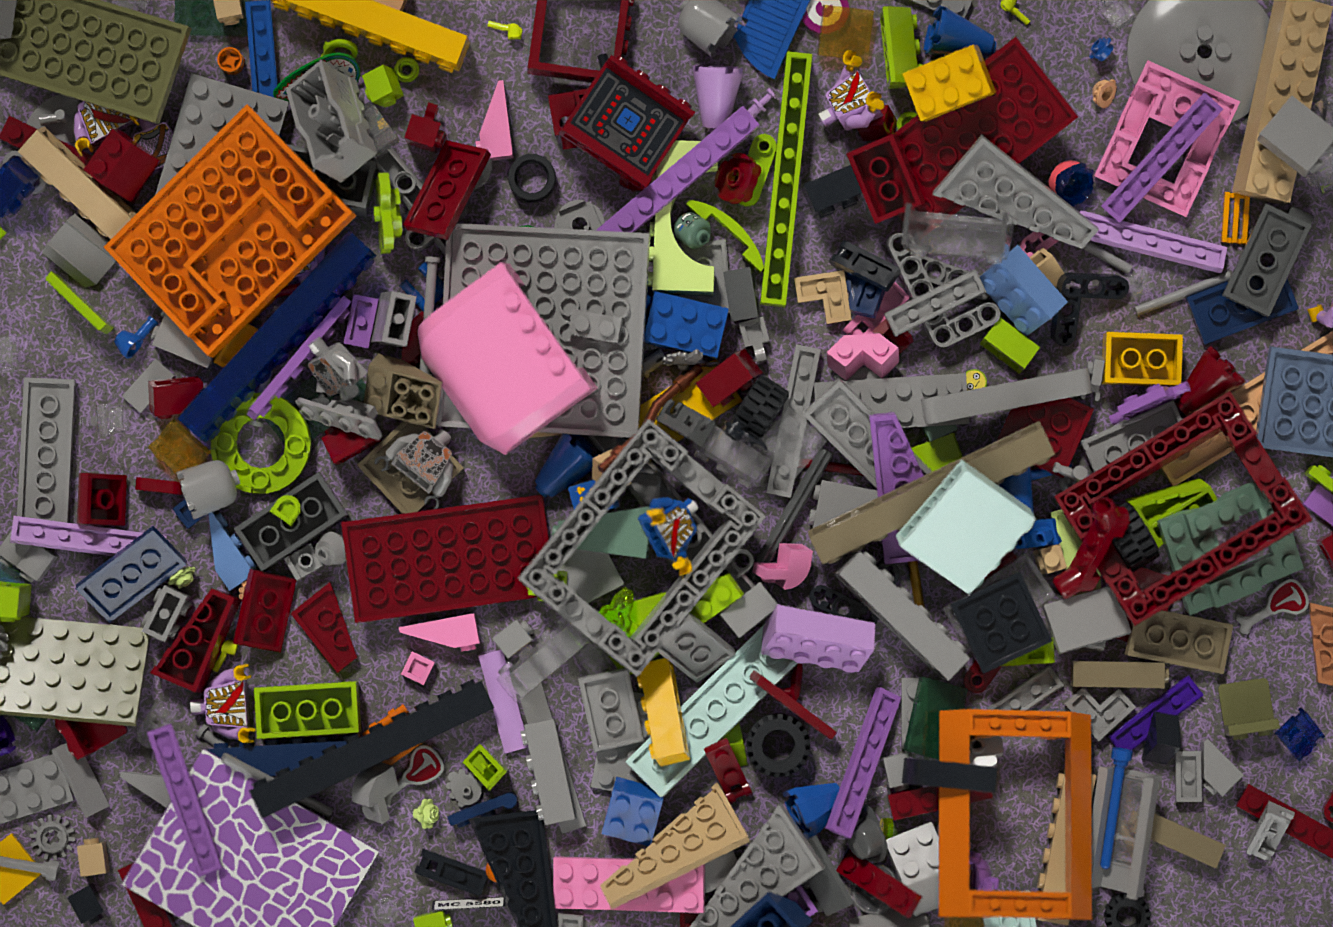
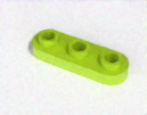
M768 134L756 136L751 144L748 156L752 157L761 166V174L758 177L751 200L738 203L743 207H751L758 202L772 164L777 144L775 139ZM760 143H768V150H761L759 147Z

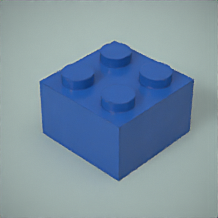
M616 776L601 834L650 846L664 796L660 797L647 784Z

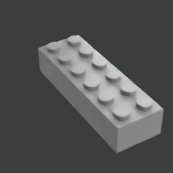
M851 553L832 574L940 679L949 681L970 659L965 654L968 650L959 641L950 640L947 637L949 631L939 622H932L929 619L931 614L922 605H915L911 601L913 596L906 589L896 587L892 583L895 579L886 570L878 569L875 566L877 561L869 553Z

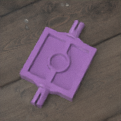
M1185 381L1174 387H1168V385L1161 386L1160 384L1151 386L1146 389L1147 393L1138 397L1135 394L1123 400L1124 404L1117 406L1119 412L1109 415V420L1112 425H1115L1167 402L1181 398V394L1191 391L1190 385Z

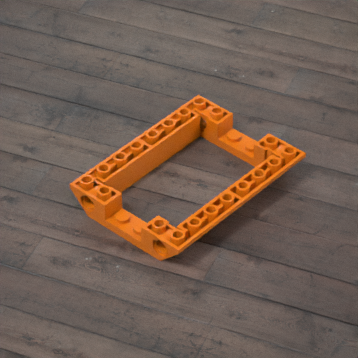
M986 709L939 711V761L969 764V736H974V738L1000 736L1039 737L1040 740L1068 739L1065 740V892L969 890V790L939 787L938 917L1092 920L1091 715L1064 711Z

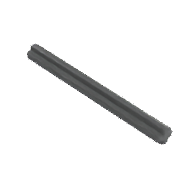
M824 448L819 449L755 562H772L778 552L779 543H783L815 485L833 457L830 451ZM752 565L747 576L750 580L759 583L761 578L753 573Z

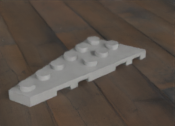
M983 135L979 137L933 191V195L937 197H944L962 206L972 207L984 214L1015 225L1027 227L1029 230L1037 233L1041 232L1081 249L1099 231L1094 223Z
M782 803L778 805L773 815L762 827L754 841L748 846L707 905H705V912L699 913L690 927H730L768 891L784 896L825 868Z

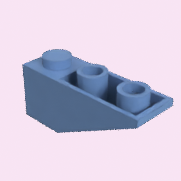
M211 512L208 515L215 571L228 590L234 591L241 586L242 582L247 580L249 569L254 570L258 566L250 555L245 557L240 549L243 544L236 534L231 536L227 531L226 527L229 524L221 513L216 515L215 512Z

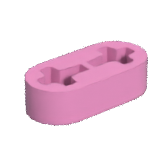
M1032 232L1020 242L1019 246L1025 252L1024 249L1027 247L1025 243L1027 241L1032 244L1038 240L1041 244L1035 248L1037 252L1042 247L1048 250L1059 240L1049 237L1044 241L1041 237L1045 234ZM1032 252L1026 253L1028 257L1033 255Z

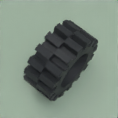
M1120 893L1116 897H1112L1110 902L1106 904L1104 922L1107 927H1148L1151 924L1150 916L1152 915L1149 910L1150 907L1141 897H1138V900L1126 898L1127 893ZM1126 906L1133 907L1137 912V919L1130 926H1124L1118 920L1119 911Z

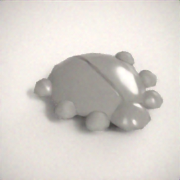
M460 769L458 774L454 771L449 773L448 779L450 782L446 784V788L452 791L449 797L451 799L455 798L458 801L459 807L472 805L477 802L481 796V788L483 786L481 781H477L474 778L475 775L472 772L466 775L463 769Z

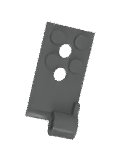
M1265 204L1222 296L1269 317L1312 226L1314 215L1293 205H1290L1285 213ZM1267 253L1273 257V265L1271 267H1264L1260 263L1262 254ZM1258 276L1261 278L1263 286L1260 290H1254L1250 287L1249 281L1251 277Z

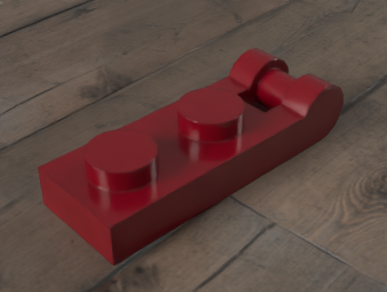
M727 738L703 748L730 805L737 802L736 799L744 795L748 797L753 794ZM740 783V787L731 790L730 787Z

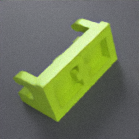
M1001 317L979 343L1019 374L1026 368L1040 349L1037 344Z

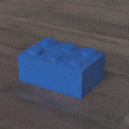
M655 291L646 325L644 343L688 354L698 349L703 353V357L717 360L729 308Z

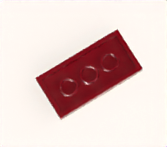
M446 140L403 223L406 230L448 240L491 156L488 149Z

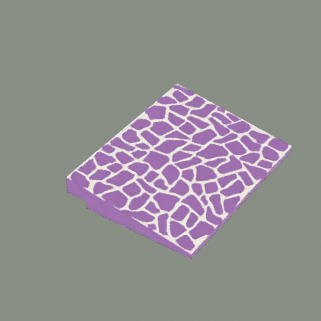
M203 748L191 767L189 775L223 869L198 878L172 802H170L123 879L122 885L195 927H335L379 850L297 802L261 819L249 794V790L253 789L251 784L257 780L222 763L220 757Z

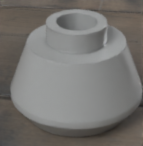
M334 532L323 534L315 547L316 557L321 563L325 565H340L346 561L342 536Z

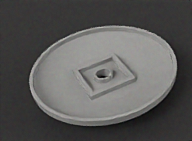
M1149 0L1137 15L1128 38L1127 63L1132 82L1135 86L1146 61L1149 60L1240 101L1231 121L1233 123L1250 112L1270 19L1256 0ZM1206 45L1210 48L1211 55L1209 58L1204 59L1198 55L1197 49L1199 46Z

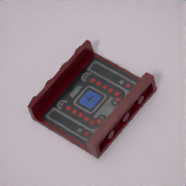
M611 55L558 134L640 190H644L652 180L651 177L675 140L696 112L691 109L692 106L683 99L677 100L671 96V91L661 84L657 86L649 81L650 77L646 73L630 68L627 60L618 55L616 57Z

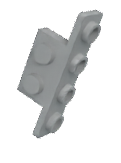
M336 395L328 406L300 397L295 401L300 410L299 413L306 420L321 422L326 426H334L345 432L357 433L365 438L370 437L380 440L382 437L376 422L373 420L378 414L375 406L355 400L342 401L339 395Z

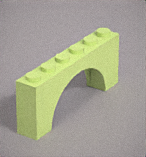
M675 140L658 166L657 172H654L651 183L701 141ZM718 162L705 173L718 171ZM675 198L655 215V222H650V237H654V247H649V262H653V272H648V287H652L653 294L656 291L665 294L714 296V266L703 265L692 260L681 250L674 238L671 229V213Z

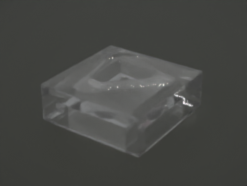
M1145 266L1123 277L1129 283V293L1133 300L1156 289Z

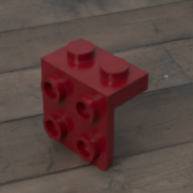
M54 719L56 729L63 734L67 741L69 752L77 760L94 753L128 732L127 726Z

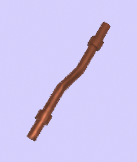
M698 364L693 366L684 375H679L673 381V385L652 403L643 424L647 419L654 423L660 409L666 402L674 398L679 392L683 393L690 387V383L703 372ZM633 436L624 444L617 445L610 452L611 455L598 466L601 473L607 470Z

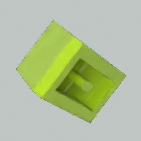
M480 743L463 761L468 769L489 790L508 771Z

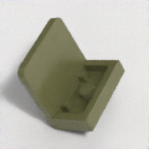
M1259 678L1218 686L1225 735L1233 736V740L1249 738L1248 733L1258 732V736L1274 734V729H1280L1279 718H1274L1267 679Z

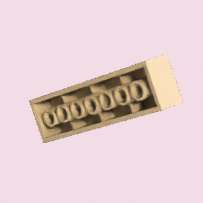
M1274 0L1232 192L1275 204L1290 203L1297 171L1263 146L1257 139L1259 133L1291 96L1311 110L1333 6L1313 0Z

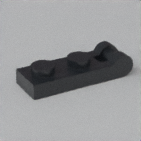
M845 240L839 245L837 254H833L829 259V263L833 267L843 269L886 292L889 291L901 274L900 267Z
M422 848L420 854L422 858L420 864L416 865L414 873L481 896L487 880L486 870ZM431 861L438 862L436 871L429 869Z

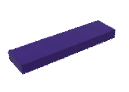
M1187 675L1107 737L1115 747L1133 750L1147 739L1154 711L1179 715L1204 695L1190 676Z

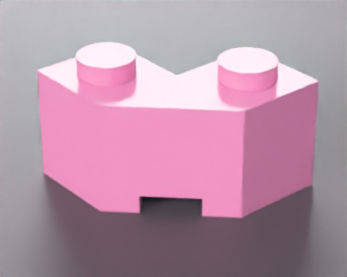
M880 333L844 335L827 351L828 367L845 381L863 365L880 378H884L899 363V348Z

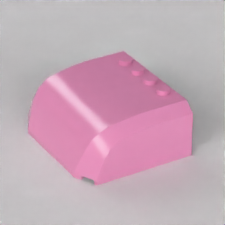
M501 262L433 312L420 324L417 332L422 360L434 377L442 382L443 390L479 441L506 455L590 395L598 387L583 367H576L521 290V287L525 284L511 264Z

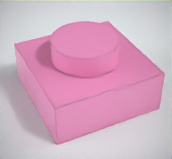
M412 651L401 675L425 685L435 662Z

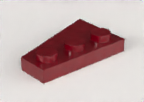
M331 582L290 613L337 673L358 657Z

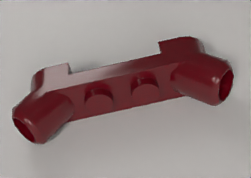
M1100 498L1092 504L1095 519L1069 568L1053 579L1054 586L1065 599H1069L1080 591L1090 592L1096 587L1101 578L1096 572L1113 538H1122L1129 525L1127 509L1116 507L1110 498Z

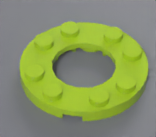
M262 392L240 396L221 410L211 430L210 449L213 461H223L227 464L230 471L236 470L240 481L236 488L258 494L279 491L292 484L304 471L311 453V434L306 419L302 417L299 409L283 397L278 398L275 396L270 402L273 406L264 417L259 415L258 418L271 420L280 427L285 438L284 453L278 462L265 468L251 466L243 460L238 452V435L242 427L252 420L247 415L248 410Z

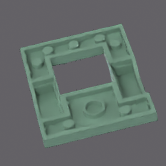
M1254 481L1223 493L1216 501L1205 506L1179 511L1156 521L1173 573L1219 546L1214 530L1240 520L1239 516L1254 510L1257 511L1260 521L1273 513ZM1293 533L1268 547L1269 554L1230 569L1183 597L1182 601L1186 613L1191 616L1212 606L1216 608L1262 590V586L1304 569Z

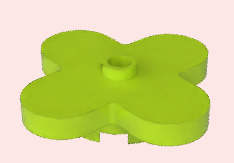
M378 173L375 179L376 207H373L374 222H378L380 254H391V249H394V238H401L402 216H400L399 205L401 204L399 188H390L389 173Z

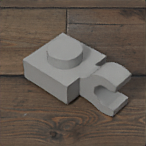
M763 317L739 323L745 349L753 347L757 364L767 362L763 344L770 342Z
M1092 355L1091 361H1087L1086 368L1089 369L1092 391L1095 392V401H1098L1100 398L1099 388L1105 364L1103 356ZM1085 394V395H1080L1081 398H1082V399H1085L1086 394Z

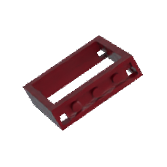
M537 0L527 74L592 83L599 70L539 62L547 0ZM621 0L614 57L627 54L628 40H624L625 30L630 31L632 16L627 15L628 6L633 7L634 0Z

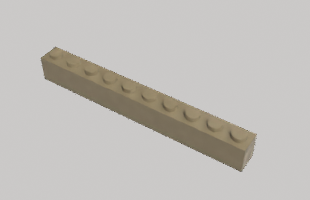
M1038 421L808 530L809 538L822 564L826 562L829 564L840 560L842 555L851 551L854 553L860 551L865 547L866 543L873 540L875 542L881 541L888 536V533L896 529L900 531L961 460L999 485L1004 481V478L1010 475L1018 476L1023 474L1029 466L1048 462L1055 453Z

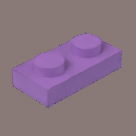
M353 295L344 344L369 349L379 299Z

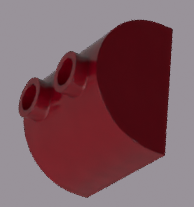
M79 473L77 524L125 526L127 475Z

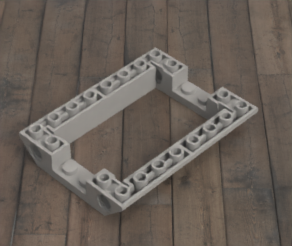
M649 419L646 420L518 578L542 601L636 676L641 673L766 517L729 485L720 482L687 454V450ZM651 458L725 520L691 561L692 572L679 576L629 638L619 627L609 622L575 594L574 590L553 575L558 572L648 459Z

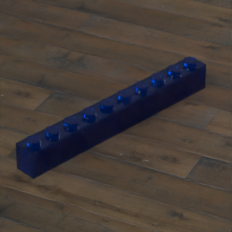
M349 230L177 419L205 443L208 440L214 439L225 421H230L236 415V409L243 402L245 403L252 398L256 387L260 383H265L270 378L271 371L277 364L281 365L288 358V352L294 346H298L304 341L305 334L309 329L316 327L322 321V315L328 309L337 305L340 295L355 285L357 277L362 271H367L373 265L374 258L377 255Z

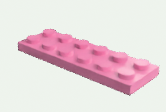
M555 856L553 858L554 906L559 909L704 913L705 864L625 904L611 909L600 885L621 866H627L634 859Z

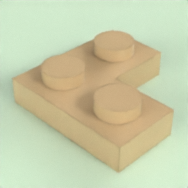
M844 270L794 278L798 303L823 300L826 325L852 320Z

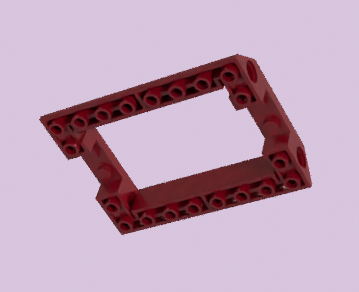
M1230 391L1054 496L1070 526L1082 543L1095 519L1092 512V504L1096 500L1114 497L1222 432L1273 511L1271 515L1143 590V592L1133 573L1127 568L1111 542L1097 569L1134 626L1312 521L1311 516L1286 477L1281 476L1258 440L1257 432Z

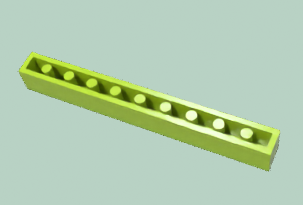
M787 51L760 297V305L783 308L786 306L812 54Z

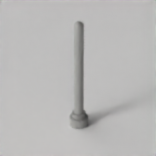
M0 856L1 867L41 873V876L46 877V880H58L61 861L49 860V862L37 863Z

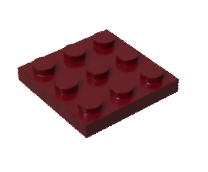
M1071 398L1012 408L997 441L1039 421L1055 455L1051 456L1048 462L1041 465L1034 464L1033 466L1063 479V475L1052 471L1055 462H1058L1063 466L1069 467L1094 409Z

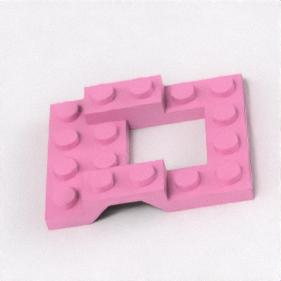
M1147 60L1094 176L1119 187L1136 168V166L1128 162L1149 117L1173 127L1205 92L1223 110L1190 145L1174 183L1160 178L1143 197L1187 217L1209 170L1213 156L1233 119L1240 101Z

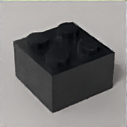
M851 165L804 183L802 187L812 216L819 215L820 219L834 214L837 207L842 206L843 209L855 206L862 195Z

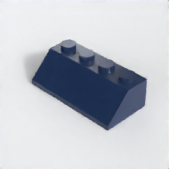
M768 891L730 927H807L812 922V919L795 901Z

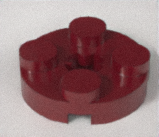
M734 153L731 155L733 158L728 162L724 160L719 166L715 176V187L719 190V194H717L719 198L731 204H738L742 201L748 202L751 200L758 177L761 174V166L746 154Z

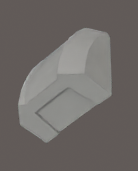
M76 214L66 220L42 251L43 254L85 288L96 285L116 262L104 248L108 241Z

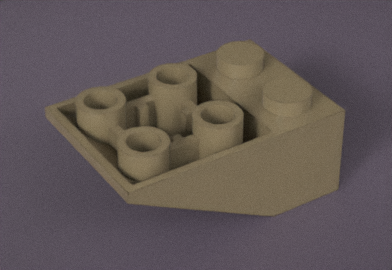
M378 354L368 367L364 403L375 406L379 415L435 429L442 382L402 359Z

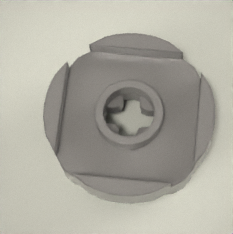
M574 200L562 206L556 216L554 226L555 229H573L572 226L576 224L575 220L580 218L581 222L586 221L587 223L584 230L595 231L605 221L602 212L597 206L584 200Z

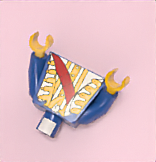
M669 497L652 499L649 510L637 518L658 557L674 559L675 562L672 565L675 569H679L680 576L691 573L692 564L687 558V549L691 537L697 529L691 517L698 510L696 503L691 499H686L684 502L673 500Z

